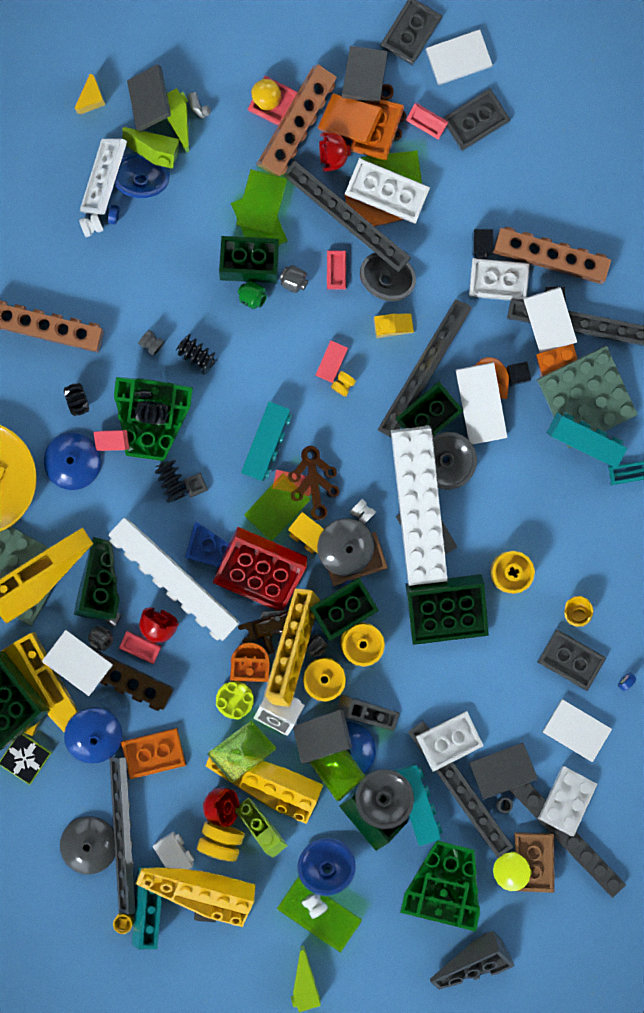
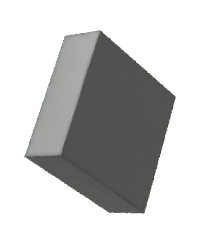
M201 473L183 480L185 481L184 484L188 489L190 498L208 491Z

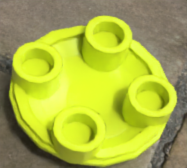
M239 681L225 683L216 695L218 710L230 719L239 720L246 716L254 704V696L251 689Z
M516 852L503 854L495 861L493 873L496 882L503 889L519 891L529 882L532 870L525 858Z

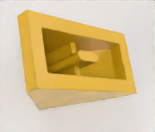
M89 74L74 108L80 115L105 105L96 79L92 74Z

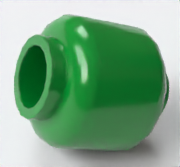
M248 281L238 289L240 303L251 309L261 308L267 299L265 288L254 281Z

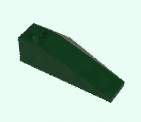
M93 537V545L90 547L74 615L90 619H116L120 600L117 593V577L114 570L115 562L112 543L108 540Z

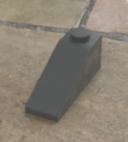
M341 694L336 711L343 710L346 718L394 731L400 714L399 712Z

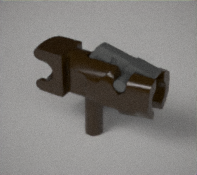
M264 611L260 619L238 625L239 630L246 629L249 631V636L244 638L242 643L245 644L263 638L267 653H274L275 650L271 638L276 633L282 634L288 611Z

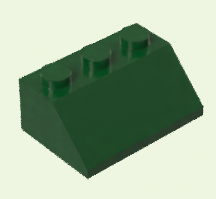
M221 236L220 280L277 283L279 239Z
M438 381L398 415L395 420L401 429L430 426L432 437H434L464 410Z
M360 577L310 607L319 627L329 641L379 611Z
M356 789L339 807L375 851L389 844L409 821L406 819L402 824L389 829L371 826L364 821L357 810L355 801ZM380 796L379 801L384 803L386 799L384 796Z

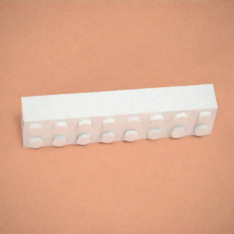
M430 426L391 430L408 584L411 586L448 581Z
M123 518L109 533L108 536L111 537L110 542L116 548H123L126 551L124 555L130 561L136 560L140 564L138 568L144 574L149 575L150 573L154 577L152 581L158 587H165L168 590L166 594L172 600H179L182 603L181 608L186 613H193L197 617L195 621L203 628L207 626L211 630L209 634L217 641L221 639L223 641L240 623L129 519Z

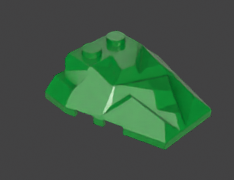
M116 377L114 400L117 404L121 429L127 430L129 449L125 450L126 456L165 461L191 407L193 387L141 378ZM141 390L151 391L152 397L140 398V396H135L140 395L135 392H140ZM154 401L166 404L168 406L166 423L152 425L136 420L135 410L138 402Z
M435 841L404 893L400 913L476 932L480 916V906L478 903L474 850Z

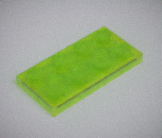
M298 876L278 905L277 910L341 953L362 922V919L329 896L320 895V899L326 903L328 909L312 919L309 909L304 907L302 900L313 892L303 885Z

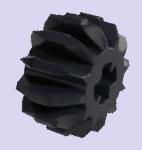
M73 383L64 387L63 391L70 413L73 416H80L89 412L90 408L83 386L80 383Z
M140 401L135 410L136 420L152 425L164 424L168 417V406L154 401Z

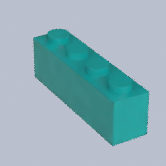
M270 401L268 402L241 474L262 482L264 478H269L272 470L269 468L271 460L274 462L279 452L276 450L278 443L282 444L286 434L283 432L285 425L289 426L293 416L290 414V409Z
M558 412L556 413L546 432L547 434L617 469L628 449L623 445V440L615 436L611 439L607 437L608 433L599 428L596 431L591 429V425L581 420L578 423L574 421V416L566 412L563 415Z
M416 763L394 770L406 778L413 791L414 804L409 817L419 846L440 840V834L443 831L440 822H435L433 815L437 813L434 804H429L427 797L431 795L428 786H423L421 779L425 777L422 768H417Z
M138 867L137 879H138V877H139V874H140L142 868H157V867ZM137 885L132 945L139 950L158 949L162 896Z

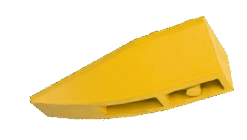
M84 528L74 532L0 579V617L6 624L38 604L93 545Z
M33 632L1 650V652L5 651L51 710L47 715L64 732L68 721L79 711L59 674L42 662L47 653L38 636Z
M211 752L206 763L207 768L271 809L306 824L323 788V784L294 771L254 758Z
M142 868L136 885L206 918L243 927L254 903L256 887L255 884L219 874L178 868Z

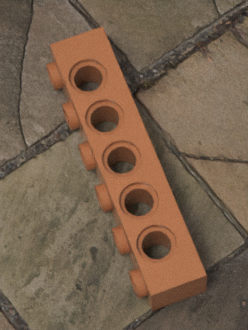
M319 64L312 66L256 163L257 166L274 177L283 175L287 171L288 161L298 151L296 147L299 142H303L306 138L307 128L309 125H313L317 118L315 114L326 103V95L334 89L336 85L334 81L337 78L335 75ZM315 84L320 87L319 94L314 91ZM306 100L311 105L309 111L306 110L304 107V103ZM296 117L300 118L301 120L300 127H297L295 125ZM287 133L292 137L290 144L285 140ZM277 150L282 152L281 160L276 158Z
M511 227L500 228L493 250L494 254L598 284H603L606 280L611 259H608L607 255L596 253V255L590 254L589 250L584 248L576 250L570 248L569 244L561 242L559 244L552 243L551 239L545 237L538 239L528 232L517 233ZM511 241H519L520 247L513 248L511 246ZM529 246H537L539 250L538 253H531L529 250ZM549 250L555 251L557 258H549L547 252ZM566 256H573L575 263L569 264L566 261ZM591 261L593 269H587L584 262Z
M0 300V329L99 353L104 330L100 328L99 324L89 322V325L82 324V320L70 318L69 321L63 319L62 315L52 313L51 316L44 315L45 312L42 310L33 309L32 312L26 310L25 306L15 304L14 307L7 306V302ZM12 312L11 320L5 321V313ZM29 316L31 322L29 325L24 326L22 320L24 317ZM44 321H49L50 323L47 330H41V324ZM63 325L68 326V332L61 335L59 333L60 327ZM81 330L87 331V336L84 339H78V332Z

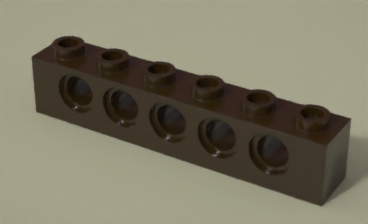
M90 647L113 664L99 682L100 684L105 686L110 684L115 687V691L121 694L127 692L132 695L131 698L140 703L145 701L149 703L150 708L156 711L166 708L175 689L174 687ZM114 670H117L121 673V679L119 681H116L112 678V672ZM130 679L138 681L139 686L137 689H132L129 686ZM148 687L156 690L155 697L147 696L146 690Z

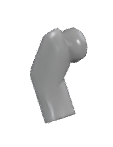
M193 92L188 95L191 110L200 118H206L211 114V110L207 105L202 107L199 104L197 93Z

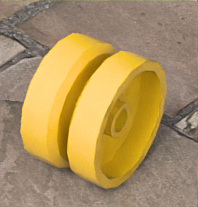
M509 551L501 553L491 564V581L503 592L513 594L523 592L529 588L534 580V565L529 557L521 552ZM511 568L515 571L513 576L508 574Z
M360 622L341 634L340 639L341 651L350 662L358 666L364 667L374 664L384 652L385 643L382 634L376 627L367 622ZM361 641L366 643L365 646H359Z
M322 657L315 659L309 663L304 672L303 683L305 690L316 700L325 702L334 700L345 688L346 677L344 669L332 658ZM322 676L328 677L327 683L321 682Z
M205 821L202 833L206 837L199 839L196 849L217 859L237 861L240 850L236 845L242 844L245 833L231 826L219 827L211 824L209 821Z

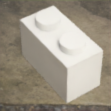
M173 831L153 844V848L165 868L189 870L194 865V857L189 850L186 851L183 847L184 841L180 834L176 835Z

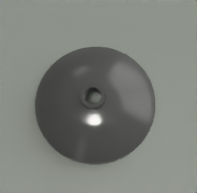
M372 253L364 259L360 267L362 284L367 291L379 299L399 301L408 297L415 287L416 275L409 262L398 272L379 255Z
M443 432L432 437L437 488L451 490L466 484L473 476L477 465L476 451L471 442L464 436L454 432ZM448 456V462L444 463L443 457Z
M350 518L338 519L328 524L321 532L317 543L318 556L321 563L330 572L341 576L354 575L362 571L370 563L374 553V539L370 530L363 523ZM348 546L352 547L350 552H346Z
M382 769L371 772L363 778L357 788L355 801L357 810L364 821L376 828L389 829L402 824L408 818L413 808L414 795L405 777L393 770ZM380 796L385 797L386 801L384 803L379 801Z
M84 816L72 821L65 828L60 839V852L64 862L72 870L81 874L90 875L105 870L115 858L113 828L103 819L94 816ZM85 844H88L90 846L89 851H86L84 849Z

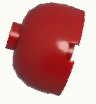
M321 133L320 136L324 137L323 141H319L320 161L325 163L326 166L322 167L324 172L338 170L344 166L347 156L351 154L350 145L346 144L345 139L338 133Z
M153 607L145 608L140 617L139 628L147 641L151 643L165 642L173 637L179 625L177 618L162 609L161 613L154 611L155 608Z
M216 788L210 791L203 802L205 818L211 824L219 827H229L236 820L238 814H235L236 808H239L237 793L229 788Z

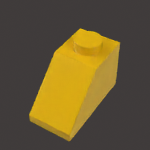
M411 314L374 316L376 338L414 333Z

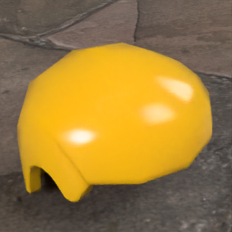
M261 79L251 89V97L254 103L262 110H272L281 101L280 88L271 79Z
M574 596L565 603L564 616L568 623L575 627L585 626L593 617V606L587 598Z

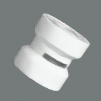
M92 214L90 219H79L86 238L92 236L94 231L98 233L104 231L98 214Z
M362 499L350 513L359 518V522L365 524L376 511L373 508H369L367 502Z
M311 893L302 900L304 907L309 909L312 919L328 909L326 903L321 901V896L315 893Z

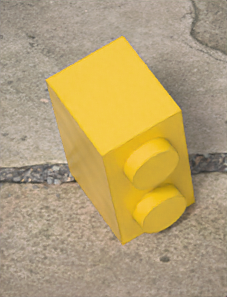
M301 512L288 529L291 532L289 536L296 542L299 540L306 544L304 548L311 554L314 552L318 553L317 543L323 528Z

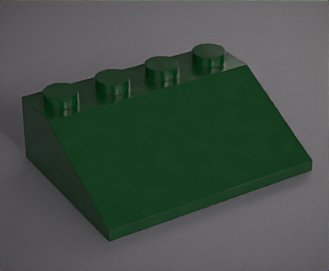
M481 574L447 578L448 581L409 586L408 583H405L413 645L489 636L485 584Z
M5 651L0 652V750H2L51 711Z

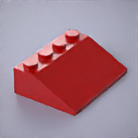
M237 526L212 583L276 611L284 610L306 569L307 556Z

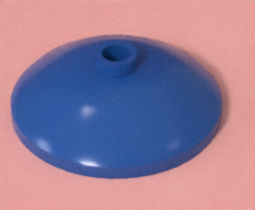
M136 152L122 156L114 184L118 190L128 196L135 198L153 197L167 187L170 179L169 168L154 165Z
M66 433L58 436L48 445L44 454V469L48 478L58 487L67 490H79L87 487L96 479L101 468V455L96 450L95 443L90 438L78 433ZM69 457H72L74 459V462L72 464H68L67 462Z
M96 707L83 709L73 715L68 721L64 731L65 745L70 754L79 761L85 763L106 761L118 751L121 745L122 728L120 722L111 712ZM92 738H96V739H97V741L94 742V743L91 742L90 740H91Z
M346 722L352 748L349 749L351 751L350 755L346 756L342 751L319 759L323 768L330 775L343 780L355 779L365 774L372 766L376 754L375 743L371 734L363 726L354 722Z
M330 838L319 839L309 844L302 851L298 860V874L303 885L309 891L323 896L334 895L346 889L352 882L356 871L355 858L351 850L344 843ZM326 869L331 870L329 874L324 873Z

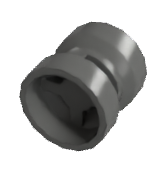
M148 330L138 342L142 348H148V352L152 356H155L165 343L161 338L156 339L155 333L151 330Z

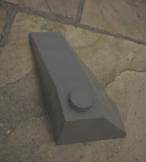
M492 931L476 938L431 977L430 982L440 990L461 984L463 979L473 978L477 980L480 979L479 975L491 973V976L496 975L515 965L502 939Z

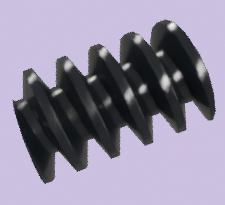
M188 334L176 348V351L179 349L178 356L185 354L184 360L188 361L191 359L190 365L192 366L197 363L196 369L200 370L203 368L202 374L205 375L211 370L218 358L214 359L215 352L208 355L209 348L202 350L203 343L196 346L197 339L195 338L190 341L191 334Z
M170 460L155 466L159 467L155 474H161L158 481H164L160 487L162 489L167 488L163 494L164 496H170L166 500L167 503L187 496L184 493L188 489L181 488L185 481H178L182 474H175L179 467L172 466L176 460Z

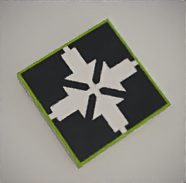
M23 733L11 743L0 760V766L28 785H31L52 752Z

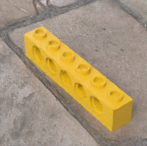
M296 588L294 590L265 692V697L273 705L291 707L315 620L310 607L320 601L313 590Z

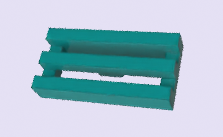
M644 461L621 464L617 469L643 465V469L614 473L613 470L616 468L609 466L611 486L644 480V476L615 481V477L643 473Z

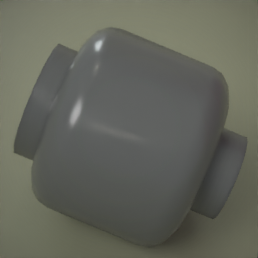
M295 265L286 266L279 278L281 286L293 293H298L300 289L304 291L309 282L306 279L307 272Z

